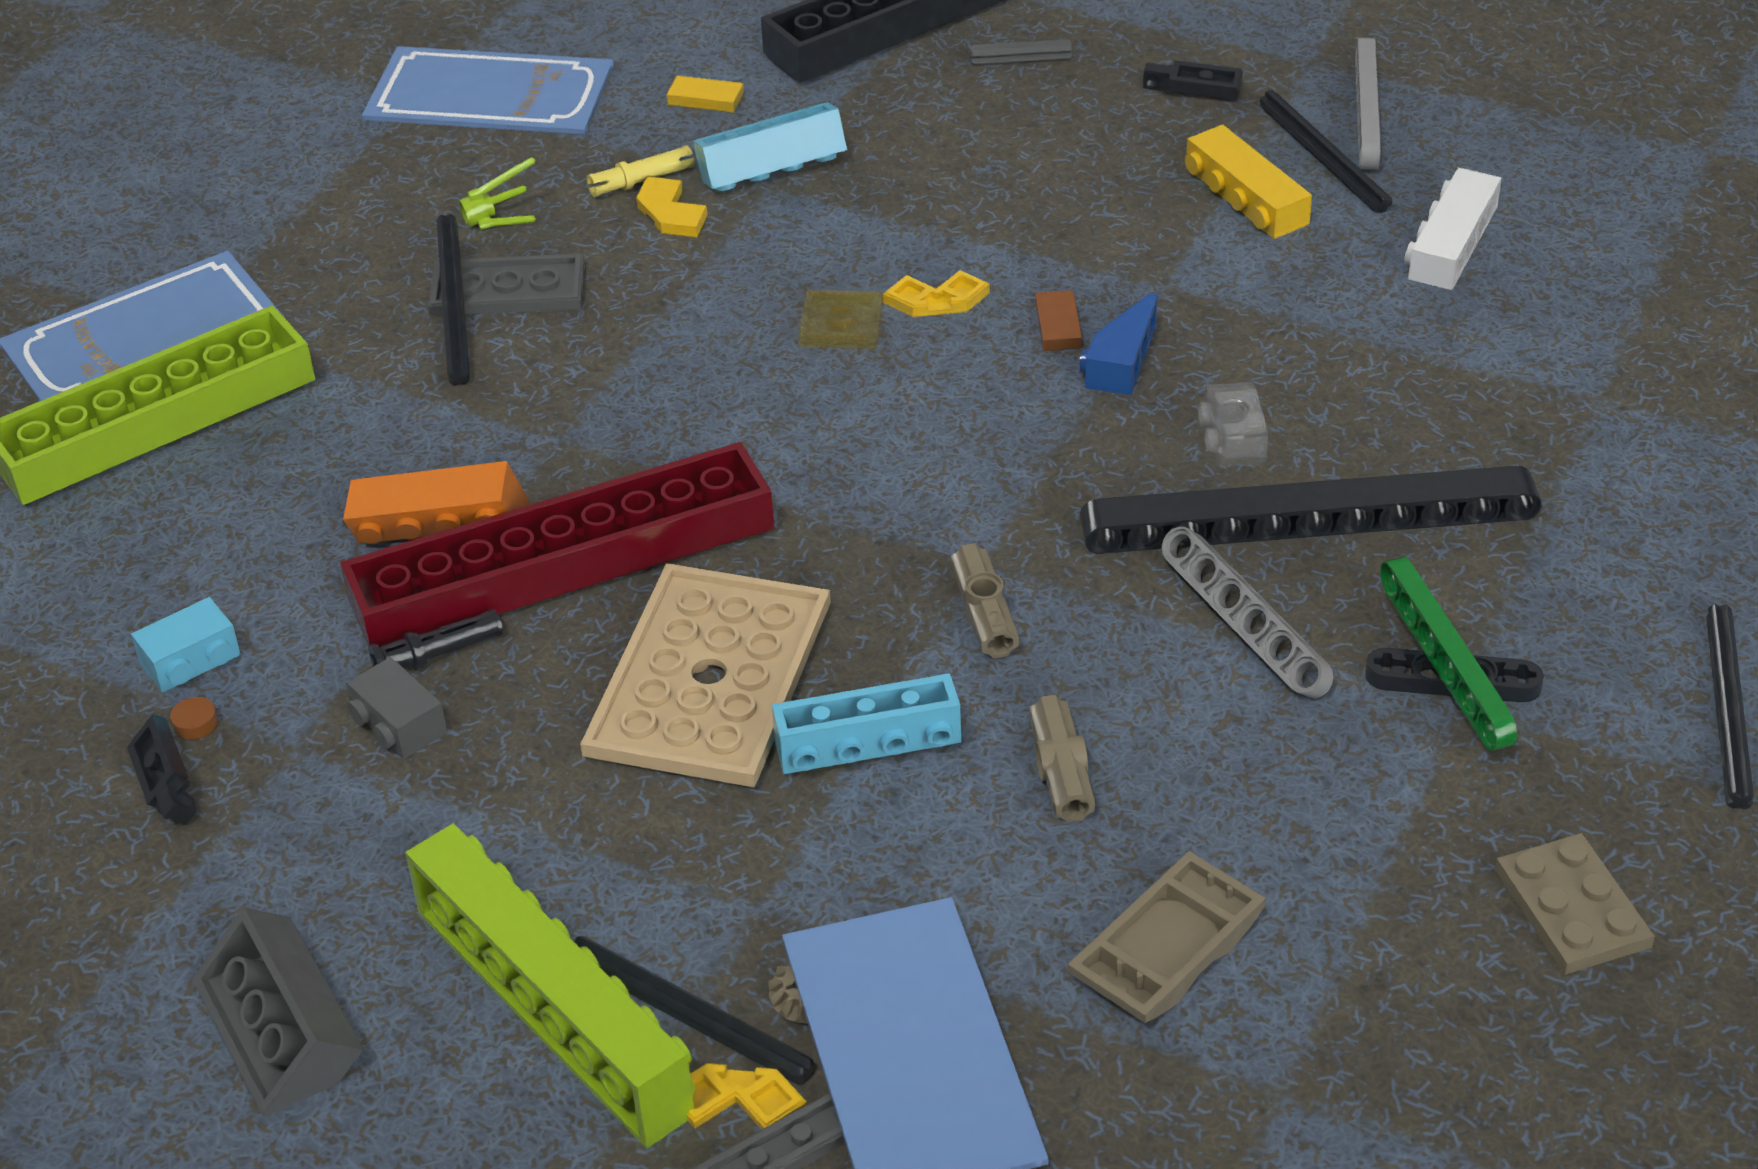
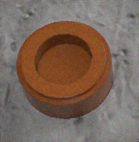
M191 697L180 701L173 707L170 714L174 732L184 739L192 740L205 737L218 724L214 704L209 699L203 697Z

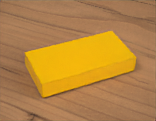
M677 75L667 93V104L734 113L744 95L743 83Z

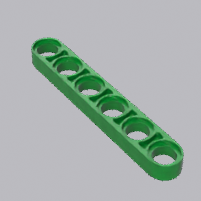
M1403 556L1382 562L1380 576L1387 596L1484 746L1490 751L1513 746L1517 741V729L1511 712L1411 561Z

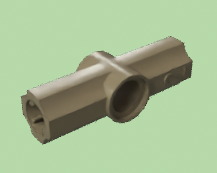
M976 543L961 545L960 549L951 555L950 563L965 604V619L968 624L973 626L982 653L990 655L993 659L1007 657L1013 649L1019 646V636L1003 596V581L1000 576L995 574L986 549L978 547Z
M1056 695L1040 697L1037 703L1029 706V718L1036 741L1035 755L1041 782H1047L1052 808L1056 817L1062 818L1066 822L1084 820L1087 815L1095 812V800L1088 778V759L1083 736L1076 735L1067 701L1058 699Z

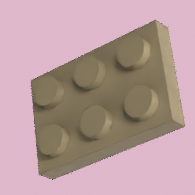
M1582 833L1496 858L1495 871L1564 974L1652 948L1655 938L1654 934Z

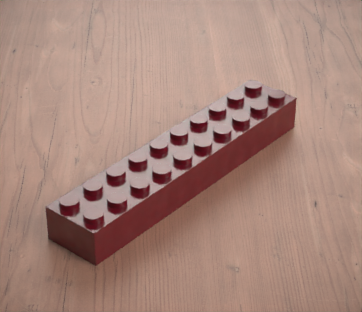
M737 442L340 562L348 600L367 645L376 643L378 646H382L402 639L403 634L410 631L412 633L417 632L419 635L466 618L480 615L491 609H495L498 614L774 529L772 492L742 442Z

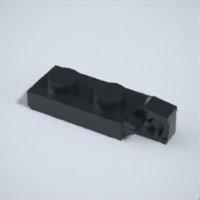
M1174 60L1173 65L1146 63L1143 74V88L1157 91L1168 90L1182 95L1194 94L1218 99L1238 100L1243 70L1241 68Z
M153 714L129 743L127 749L147 805L155 807L164 819L168 820L169 818L187 825L196 814L194 798L186 792L190 786V781L187 779L188 775L167 719Z

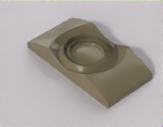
M1188 851L1067 964V972L1146 1023L1177 1005L1186 995L1197 977L1213 961L1228 955L1235 948L1264 909L1266 898Z

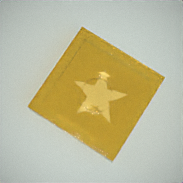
M807 290L798 336L799 347L876 349L883 293L871 291Z

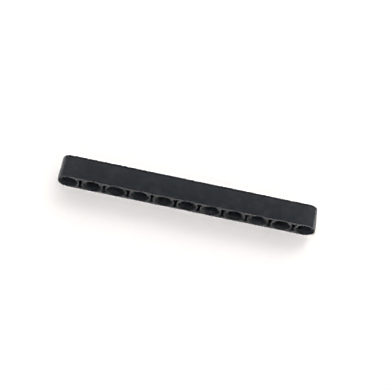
M1505 466L1099 498L1087 502L1081 508L1080 519L1086 548L1095 554L1162 549L1165 536L1176 527H1186L1202 536L1210 545L1529 520L1540 512L1542 502L1532 474L1527 468L1523 466ZM1190 538L1183 539L1177 548L1190 547Z

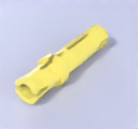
M685 145L681 148L629 164L625 161L616 163L615 168L588 174L587 185L602 181L601 185L589 188L593 197H598L601 194L623 188L624 191L634 187V184L644 182L647 177H659L683 169L693 168L695 164L694 157L679 160V158L693 153L690 147Z

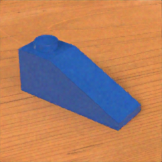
M1149 293L1095 333L1090 348L1083 349L1080 358L1079 371L1085 373V388L1132 395L1157 324L1158 294Z

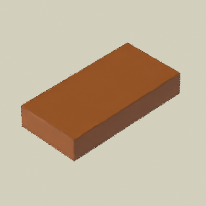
M1074 291L1035 293V306L1043 351L1081 349L1082 335Z

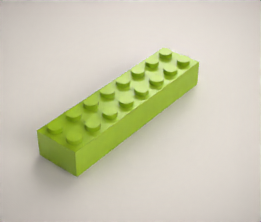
M271 305L0 418V476L23 506L315 380L308 343L280 312Z
M452 823L405 852L418 912L422 918L646 1149L688 1121L687 1114L694 1108L693 1094L696 1089L690 1077L689 1063L692 1060L691 1055L684 1042L677 1036L670 1037L660 1028L654 1013L645 1005L639 1007L630 998L622 981L614 975L609 977L600 968L596 957L587 947L579 948L571 940L564 924L558 918L550 919L542 911L533 893L527 889L522 891L513 882L511 874L502 863L497 862L494 864L486 856L483 846L475 836L470 835L467 837Z

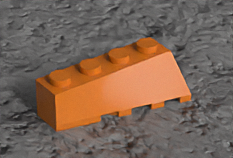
M502 461L351 480L343 520L358 543L376 544L383 541L425 537L528 506L531 503L508 462Z

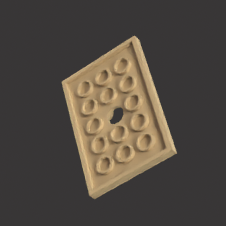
M666 563L580 744L582 757L755 788L775 740L772 704L791 701L831 603L830 590ZM709 665L719 666L725 671L724 678L712 684L700 683L692 677L694 673L706 670Z

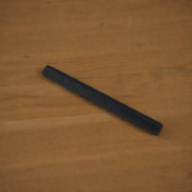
M1273 90L1265 92V95L1260 98V105L1373 210H1377L1380 213L1386 212L1387 207L1392 205V198L1278 93Z
M448 214L447 216L440 215L436 223L447 375L450 384L456 386L458 384H467L470 380L458 224L456 216Z
M1712 604L1708 608L1706 620L1726 803L1732 809L1737 807L1747 809L1752 805L1751 800L1754 797L1733 613L1732 609L1726 604L1722 606Z
M578 936L575 939L574 943L579 948L585 946L594 954L600 968L609 977L614 975L622 981L629 994L762 1066L777 1069L783 1077L798 1085L805 1084L812 1075L814 1060L808 1055L585 936Z

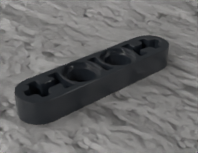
M1379 648L1373 650L1368 655L1365 677L1368 683L1377 689L1452 696L1440 677L1428 678L1420 673L1424 669H1434L1423 651ZM1473 655L1503 701L1530 702L1540 695L1544 674L1537 664L1523 659ZM1382 667H1388L1390 671H1383ZM1406 668H1411V674H1405ZM1497 676H1502L1501 682H1497ZM1519 679H1524L1525 683H1520Z

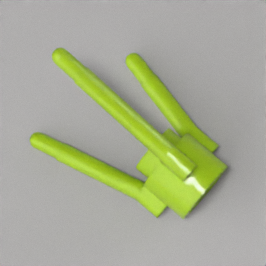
M531 157L480 188L468 191V197L459 199V207L467 226L471 227L478 224L479 229L484 230L494 226L535 222L536 218L533 215L490 219V216L495 215L494 204L526 192L527 188L525 186H520L492 197L486 194L533 165L535 159Z

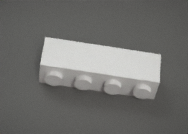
M1458 167L1451 181L1446 180L1444 182L1440 200L1433 201L1428 221H1422L1420 224L1417 241H1411L1405 254V264L1410 265L1408 279L1453 290L1498 207L1501 177Z

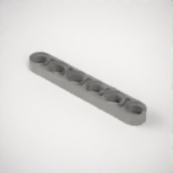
M1357 38L1355 72L1359 168L1361 170H1378L1380 161V126L1375 38Z
M1176 527L1167 533L1162 543V554L1165 559L1292 690L1313 699L1322 697L1329 691L1334 678L1330 665L1202 536L1186 527ZM1190 538V550L1184 557L1178 558L1176 553L1177 546L1183 539ZM1214 562L1215 573L1212 579L1202 583L1201 571L1208 563ZM1238 587L1240 589L1238 603L1234 607L1227 608L1225 599L1228 592ZM1264 613L1266 617L1264 628L1259 633L1252 634L1250 626L1253 618L1257 614ZM1290 639L1292 649L1289 656L1284 660L1278 661L1276 657L1278 645L1283 640ZM1316 665L1319 673L1318 678L1312 686L1305 688L1302 683L1303 674L1306 669Z

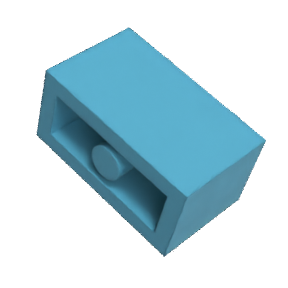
M210 597L131 633L139 664L162 693L241 655L232 623Z

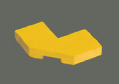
M647 177L636 197L638 209L644 215L648 214L652 218L655 227L661 233L698 237L707 218V206L678 202L683 191L682 180Z
M959 270L936 289L906 275L883 293V303L912 317L967 312L990 293V283Z
M706 1063L690 1074L696 1091L693 1094L694 1108L689 1111L687 1118L694 1128L702 1125L736 1102L761 1130L807 1105L806 1100L777 1069L756 1067L755 1072L728 1070L727 1065Z

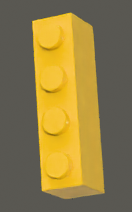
M1223 124L1187 138L1185 165L1188 171L1207 184L1213 192L1218 193L1228 201L1235 210L1244 214L1258 229H1262L1275 239L1310 224L1312 194Z

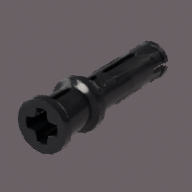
M491 609L480 615L460 620L430 632L418 635L417 632L412 633L410 631L404 633L402 639L382 646H378L376 643L368 646V651L373 667L392 657L404 669L414 667L418 670L427 664V660L503 635V627L498 613L495 609Z

